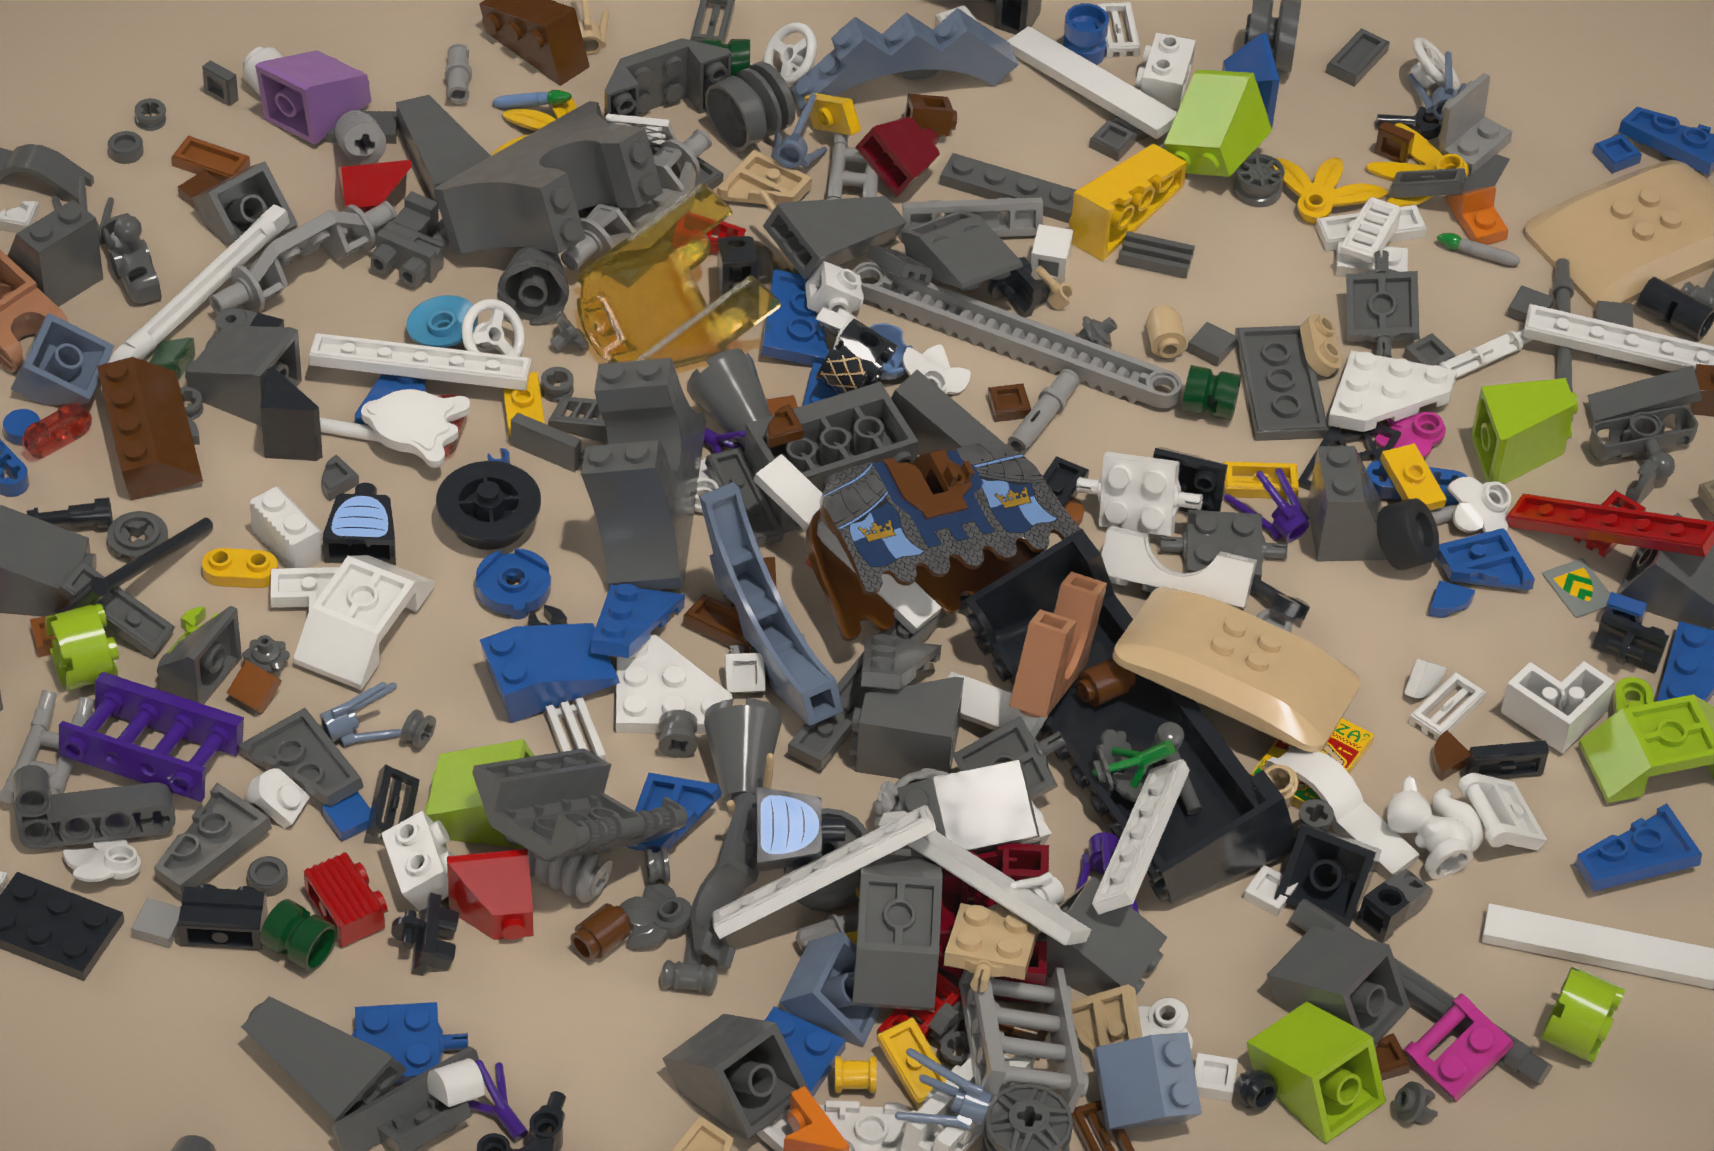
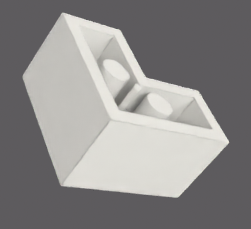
M1585 661L1562 682L1529 662L1507 683L1501 713L1541 740H1546L1547 744L1563 754L1608 710L1615 681Z

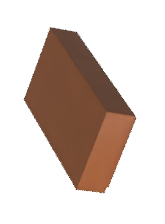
M187 136L171 157L172 166L194 174L205 170L220 182L250 166V156L191 136Z

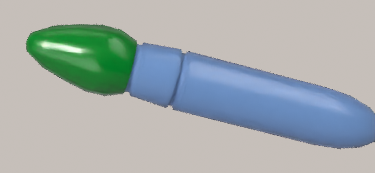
M560 90L511 94L495 98L492 104L501 109L548 104L561 105L568 102L572 98V94Z

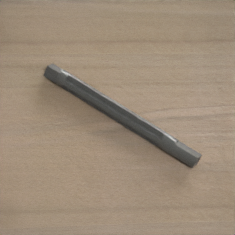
M1307 899L1300 901L1290 917V922L1306 933L1315 925L1364 938ZM1394 957L1410 1002L1437 1020L1454 1006L1452 1003L1455 999L1454 996ZM1465 1017L1453 1030L1462 1035L1472 1023ZM1500 1028L1512 1039L1514 1046L1499 1061L1517 1073L1521 1071L1537 1083H1543L1553 1065L1533 1053L1531 1047Z

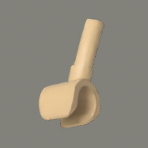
M1042 266L1037 267L1035 272L1051 290L1048 296L1050 305L1056 310L1066 307L1070 303L1069 297L1073 293L1072 286L1066 282L1059 284Z

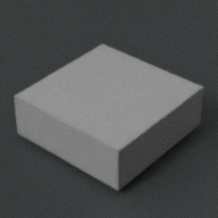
M147 898L131 928L132 937L170 948L179 931L178 920L181 907Z

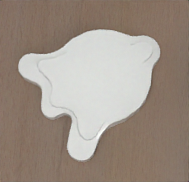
M407 389L395 391L380 399L367 402L361 409V416L364 423L371 426L372 430L380 436V442L383 445L396 451L415 454L422 458L428 466L437 468L444 464L445 461L443 447L458 438V427L449 422L467 416L470 413V401L465 396L440 398L425 391Z

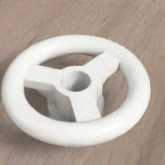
M799 22L783 26L770 39L765 49L763 62L773 66L775 52H779L783 62L780 72L788 87L796 84L801 77L806 76L811 70L816 58L817 40L813 30L806 24ZM792 33H801L805 37L795 45H786L782 41Z
M1422 37L1415 38L1413 50L1419 62L1411 68L1413 76L1425 89H1429L1435 83L1439 86H1445V56L1427 39ZM1452 67L1453 89L1458 91L1460 81Z
M496 299L481 300L467 311L462 323V339L466 351L484 353L496 349L502 355L521 356L525 344L524 327L516 311L505 302ZM492 310L490 320L477 324L473 332V324L477 316L483 311ZM504 315L510 321L514 331L513 347L505 340L504 331L501 328Z

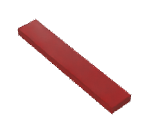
M1524 493L1506 516L1508 525L1512 528L1706 557L1714 545L1713 521Z

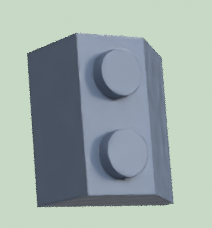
M48 313L35 334L10 389L42 405L89 403L100 379L97 366L107 363L115 345Z
M843 932L811 940L808 942L779 1002L790 1014L846 1039L847 1043L862 1046L865 1044L882 1007L852 1005L856 945Z
M1188 1032L1149 1035L1093 1048L1106 1130L1177 1125L1202 1114Z

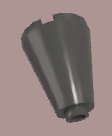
M519 247L498 282V300L511 306L520 318L530 320V324L538 325L554 320L560 309L564 311L569 298V286L559 253L531 247Z
M742 349L725 350L706 360L709 366L701 373L696 369L687 382V392L691 399L727 432H746V423L772 416L754 361L748 353L747 355L744 354ZM745 437L735 439L745 448Z
M746 698V705L733 706V699L715 703L705 710L704 727L719 786L722 790L723 802L726 805L728 800H733L736 805L739 794L751 792L756 796L757 787H763L766 756L768 753L774 755L782 724L779 709L769 702Z

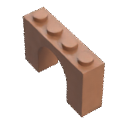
M1071 572L1061 583L1054 613L1040 609L1029 622L1009 703L1010 707L1019 709L1023 715L1032 718H1046L1076 680L1079 673L1087 666L1107 583Z

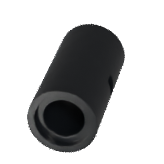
M1655 276L1647 282L1638 298V308L1697 340L1703 339L1714 323L1713 307Z

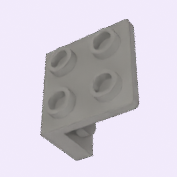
M1485 73L1475 81H1470L1457 96L1448 99L1441 112L1443 122L1442 129L1438 135L1439 152L1443 156L1447 154L1461 156L1468 165L1469 175L1474 174L1509 144L1512 137L1511 130L1485 117L1490 76Z

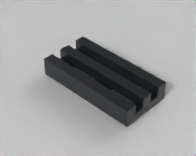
M1543 740L1470 747V756L1467 759L1468 766L1465 768L1466 775L1477 773L1499 779L1541 776L1544 773L1549 753L1547 742Z
M385 764L378 773L366 833L373 836L376 832L381 834L393 827L402 783L406 784L399 823L413 816L420 780ZM393 778V779H392V783H391V788H390V793H389L387 808H386V812H385L384 822H382L383 813H384V808H385V803H386V798H387V793H388L389 784H390V779Z

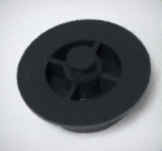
M480 461L456 469L443 480L437 492L436 508L442 522L462 542L477 549L495 550L516 542L535 521L541 508V493L535 480L521 468L499 461Z

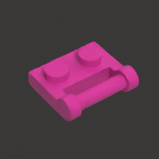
M1462 993L1452 1001L1454 1006L1416 1043L1411 1041L1403 1049L1404 1053L1456 1102L1514 1046L1512 1039ZM1466 1017L1472 1025L1435 1061L1430 1059L1427 1054Z

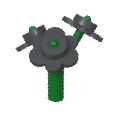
M1107 729L1101 736V743L1096 747V755L1099 760L1093 761L1094 770L1092 774L1097 777L1099 784L1106 782L1109 791H1112L1114 784H1116L1115 789L1123 798L1136 802L1146 780L1142 778L1149 765L1175 754L1174 745L1170 740H1166L1142 752L1135 751L1126 742L1127 737L1124 731L1115 732L1114 730ZM1135 765L1139 766L1135 774L1126 771L1124 774L1115 772Z

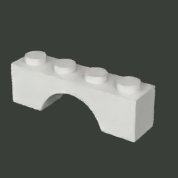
M1115 526L1107 529L1101 554L1110 582L1113 584L1126 586L1129 580L1143 584L1142 590L1151 593L1156 588L1169 587L1214 598L1235 608H1238V606L1244 608L1247 605L1257 564L1256 559L1220 552L1213 562L1202 570L1191 573L1173 571L1160 563L1150 547L1148 534Z

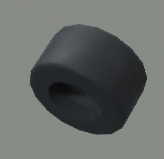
M1418 498L1408 499L1384 506L1380 510L1377 517V536L1382 552L1391 566L1397 570H1406L1431 563L1435 560L1439 551V533L1434 517L1424 502Z

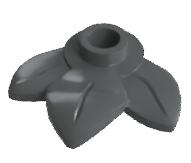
M665 884L647 885L644 889V897L635 896L619 905L628 914L631 921L630 925L634 926L627 940L628 948L638 949L660 944L667 935L682 934L691 925L692 907L690 903L684 898L676 897L673 888Z

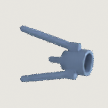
M1449 51L1445 53V86L1439 87L1433 93L1432 99L1429 98L1413 74L1410 73L1408 75L1411 84L1425 104L1426 113H1434V116L1443 121L1441 112L1446 101L1457 96L1466 86L1465 83H1462L1458 93L1453 89L1452 54Z
M814 93L810 95L793 133L786 136L783 140L780 131L775 134L774 151L771 156L773 159H777L783 167L793 169L801 165L803 168H807L811 161L827 152V148L822 147L807 154V143L801 137V132L817 98V95Z
M381 682L346 703L321 713L320 719L323 729L332 742L341 740L343 747L355 742L401 737L402 729L356 734L353 732L354 729L359 728L355 711L397 688L396 683L387 685L385 682Z
M912 1048L907 1049L906 1053L909 1057L959 1086L958 1089L922 1074L919 1076L920 1082L955 1097L951 1111L959 1114L957 1117L897 1112L895 1118L902 1121L957 1126L968 1131L971 1122L981 1126L992 1094L983 1091L984 1087L967 1081Z

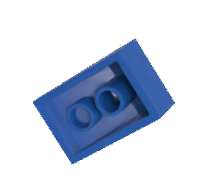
M593 623L515 626L480 639L487 669L511 723L546 711V706L554 705V707L561 705V702H570L620 683L609 656L590 653L591 639L595 631Z

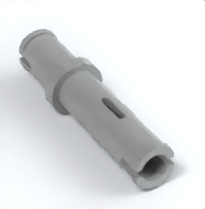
M1063 369L1051 386L1044 388L1038 396L1039 401L1008 438V447L1024 455L1055 414H1059L1065 409L1067 405L1066 400L1079 386V376L1074 371Z

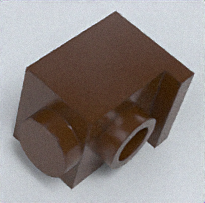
M908 93L904 118L910 117L914 119L922 130L925 128L932 129L937 137L939 135L949 136L950 130H955L957 111L953 110L948 97Z

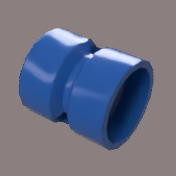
M1090 3L1077 4L1068 9L1065 15L1062 45L1095 65L1100 64L1106 52V37L1109 25V16L1106 11Z

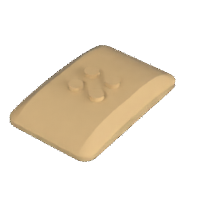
M1675 159L1664 161L1603 183L1542 212L1527 221L1524 228V236L1555 269V263L1558 259L1565 258L1569 260L1570 278L1574 282V289L1595 309L1597 300L1633 303L1638 300L1644 286L1654 276L1670 285H1674L1714 267V186L1698 170L1686 163Z
M1159 587L1151 593L1116 643L1112 654L1114 661L1121 667L1307 752L1321 751L1325 747L1361 684L1360 677L1353 670L1311 642L1214 598L1169 587Z

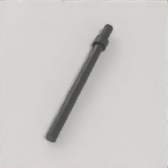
M1560 258L1555 263L1556 278L1552 282V294L1556 299V310L1571 313L1570 299L1574 295V282L1570 278L1569 260ZM1557 345L1558 379L1566 378L1570 391L1573 392L1572 348Z

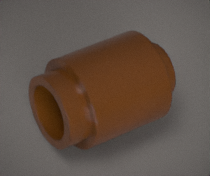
M1110 658L1081 671L1078 675L1076 689L1082 701L1097 707L1128 693L1130 687L1135 685L1136 677L1134 672L1121 667L1113 658Z
M606 903L575 927V932L570 936L572 946L587 961H591L594 958H602L630 935V918L620 906Z

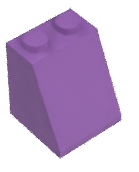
M318 50L266 60L255 65L265 120L315 145L326 137L328 131L336 126L337 121L343 114L352 110H361L372 102L367 74Z

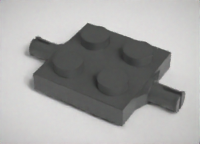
M1380 250L1374 252L1375 270L1359 274H1346L1348 343H1377V355L1383 356V350H1385V357L1392 358L1391 342L1398 340H1420L1418 271L1399 272L1389 269V252L1382 250L1383 262H1381Z
M1188 510L1186 530L1183 537L1161 536L1160 538L1161 552H1182L1186 562V573L1206 568L1220 552H1226L1256 559L1257 564L1253 578L1261 580L1264 558L1287 559L1288 543L1265 542L1262 533V514Z
M1018 717L952 755L960 771L1021 760L1031 800L1033 801L1058 787L1049 770L1047 755L1067 744L1059 730L1039 742L1030 734L1024 720Z

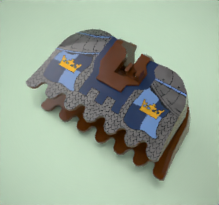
M977 443L966 445L947 453L944 449L921 454L912 464L897 463L894 458L890 457L841 471L829 481L822 493L820 508L813 515L806 531V550L815 576L832 610L842 639L852 641L859 637L862 630L860 621L862 620L869 621L875 629L881 632L891 630L895 623V609L877 594L883 585V574L892 576L898 584L903 586H909L915 581L942 607L941 611L943 613L954 615L961 606L960 596L966 595L970 597L1047 550L1050 543L1048 534H1057L1063 540L1080 530V528L1064 509L1037 467L1020 452L1000 444ZM823 521L828 529L837 537L855 572L821 541L817 535L818 523Z

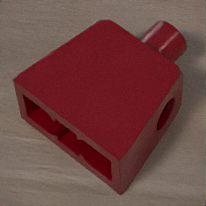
M910 117L872 127L855 147L896 198L916 181L940 155L936 147L938 142L936 133L930 128L922 130L914 119Z

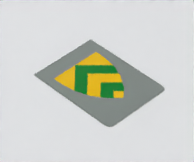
M1583 558L1542 572L1575 617L1586 615L1607 606L1610 593Z

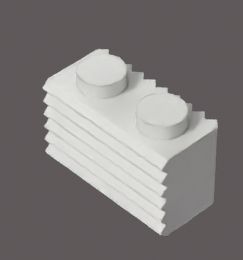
M275 486L251 499L252 533L256 534L257 538H261V543H265V547H269V551L274 552V556H278V561H282V565H286V568H309L322 561L324 558L322 555L323 546L321 545L323 541L320 535L322 531L280 487Z

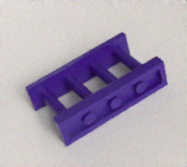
M102 672L95 680V711L84 725L80 727L65 721L59 724L58 755L144 784L153 782L163 783L172 790V793L202 802L205 798V766L217 750L237 756L240 752L238 745L243 743L244 717ZM110 716L130 721L118 738L98 732ZM146 727L166 733L153 750L133 744ZM181 739L201 745L189 762L169 756Z

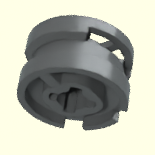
M1251 154L1236 170L1233 190L1237 199L1252 207H1268L1275 204L1282 194V182L1285 174L1283 165L1272 156ZM1272 166H1276L1278 170L1273 169Z

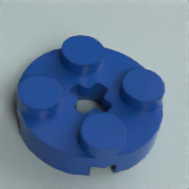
M514 549V553L502 555V550L493 552L484 558L477 568L476 596L478 600L495 612L507 614L511 619L520 620L527 617L529 612L542 606L551 593L549 567L541 556L532 551ZM517 578L521 579L520 584L509 585L506 580L514 581Z

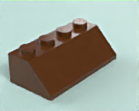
M135 357L97 366L119 464L130 500L203 482L176 371Z

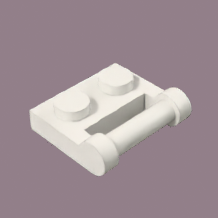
M1477 773L1467 774L1458 781L1457 785L1462 795L1469 797L1487 830L1485 836L1492 847H1501L1509 844L1515 847L1538 851L1548 841L1515 782Z

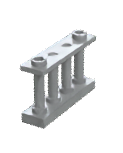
M1055 968L1047 986L990 977L988 988L980 993V984L977 992L971 988L970 983L974 973L964 969L959 981V988L975 1084L984 1087L983 1091L991 1093V1100L998 1094L1000 1087L1005 1086L1007 1082L1016 1084L1032 1083L1050 1089L1061 1090L1062 1098L1071 1109V1113H1073L1079 1098H1083L1087 1093L1089 1079L1088 1074L1083 1072L1070 1005L1072 991L1071 987L1066 984L1064 968ZM993 995L1043 1002L1046 1014L999 1007V1004L994 1002ZM999 1024L1050 1031L1052 1043L1004 1036V1032L999 1030ZM1004 1053L1055 1060L1057 1073L1010 1066L1009 1062L1004 1059Z

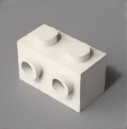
M1156 33L1152 46L1146 45L1142 65H1146V67H1139L1135 87L1141 88L1143 93L1167 107L1178 110L1193 66L1196 40Z
M420 811L381 833L401 893L410 903L420 911L427 907V899L430 892L442 895L441 900L448 897L447 856L454 855L447 849L445 843L450 841L449 835L439 820L433 822L423 811Z

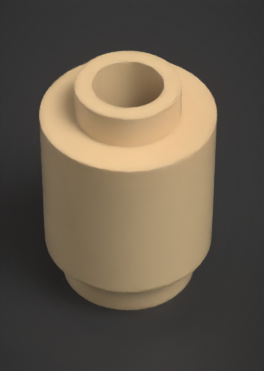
M1160 305L1153 308L1146 320L1151 350L1156 356L1161 358L1175 357L1186 348V338L1181 316L1169 305Z

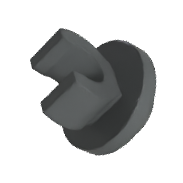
M1408 1082L1398 1090L1395 1096L1394 1106L1398 1118L1407 1123L1416 1120L1421 1124H1429L1438 1116L1437 1111L1426 1107L1427 1104L1435 1099V1094L1425 1089L1418 1082Z

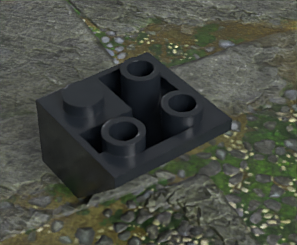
M1164 447L1155 448L1153 458L1179 461L1178 480L1181 492L1202 494L1203 499L1201 501L1203 502L1200 510L1221 512L1228 465ZM1179 507L1178 510L1187 512L1188 510L1198 509Z

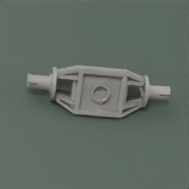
M696 129L683 143L675 139L665 140L660 145L659 151L653 155L663 194L639 208H618L613 205L598 204L586 218L580 219L586 238L561 254L563 264L570 270L574 269V271H577L591 256L600 261H607L614 255V251L617 249L648 246L692 205L695 180L700 174V165L697 158L712 146L709 135L703 130L699 131V129Z
M384 201L364 213L360 208L351 204L345 207L343 212L329 210L275 239L256 258L249 269L242 265L232 268L231 279L233 285L217 294L211 295L209 298L213 310L218 314L223 309L236 308L243 303L254 312L264 309L265 301L277 296L288 286L283 269L288 267L292 263L291 260L299 254L302 258H305L320 248L319 244H322L337 261L346 258L359 249L369 251L375 248V231L385 226L389 221H393L396 217L394 208L389 202ZM346 239H352L353 242L348 244ZM260 280L268 286L264 291H262L259 285Z

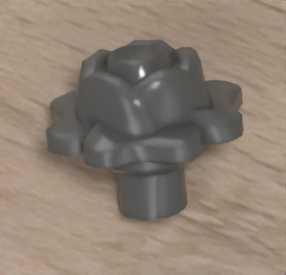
M1084 316L1083 329L1080 331L1079 336L1082 339L1111 349L1110 333L1118 328L1115 321L1108 317L1103 322Z
M263 635L257 640L250 641L249 648L242 653V658L270 673L282 670L283 663L289 659L290 653L285 650V642L275 641L270 636Z

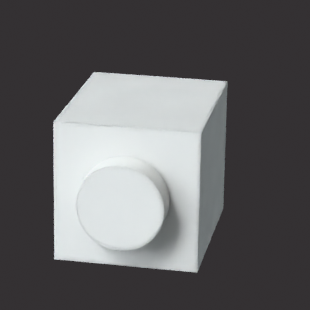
M1038 225L1031 254V276L1034 279H1041L1035 270L1037 267L1042 266L1058 283L1061 284L1065 281L1071 256L1073 230Z

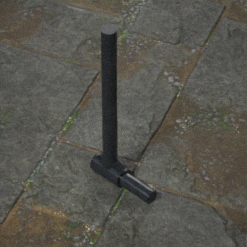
M205 517L103 579L100 577L92 578L71 597L70 603L59 613L97 604L109 592L212 531V521Z

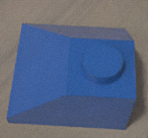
M1263 33L1225 59L1222 71L1254 73L1271 128H1273L1280 79L1268 35Z

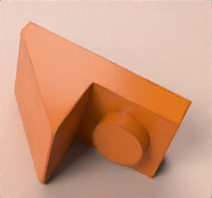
M1495 186L1477 188L1462 192V194L1447 196L1446 200L1469 239L1486 245L1507 240L1508 228L1494 207Z
M803 1086L791 1092L790 1109L787 1113V1118L794 1132L784 1138L783 1151H849V1144L807 1088Z

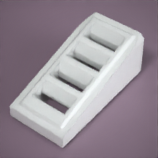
M1373 197L1369 198L1343 241L1340 253L1373 263L1374 252L1378 250L1381 252L1397 231L1401 208L1398 205Z

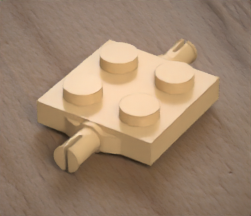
M997 902L994 909L981 905L961 903L945 950L944 965L965 969L974 973L970 986L977 992L980 984V993L987 990L990 977L1005 976L1025 980L1039 929Z

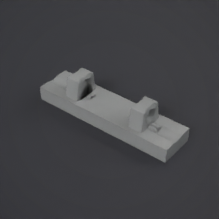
M1041 197L902 202V217L907 222L902 231L940 218L942 213H945L946 216L960 210L979 215L999 237L1035 236L1038 225H1043V201Z

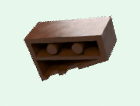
M484 0L479 3L483 16L482 24L487 33L559 86L590 67L575 8L553 0Z

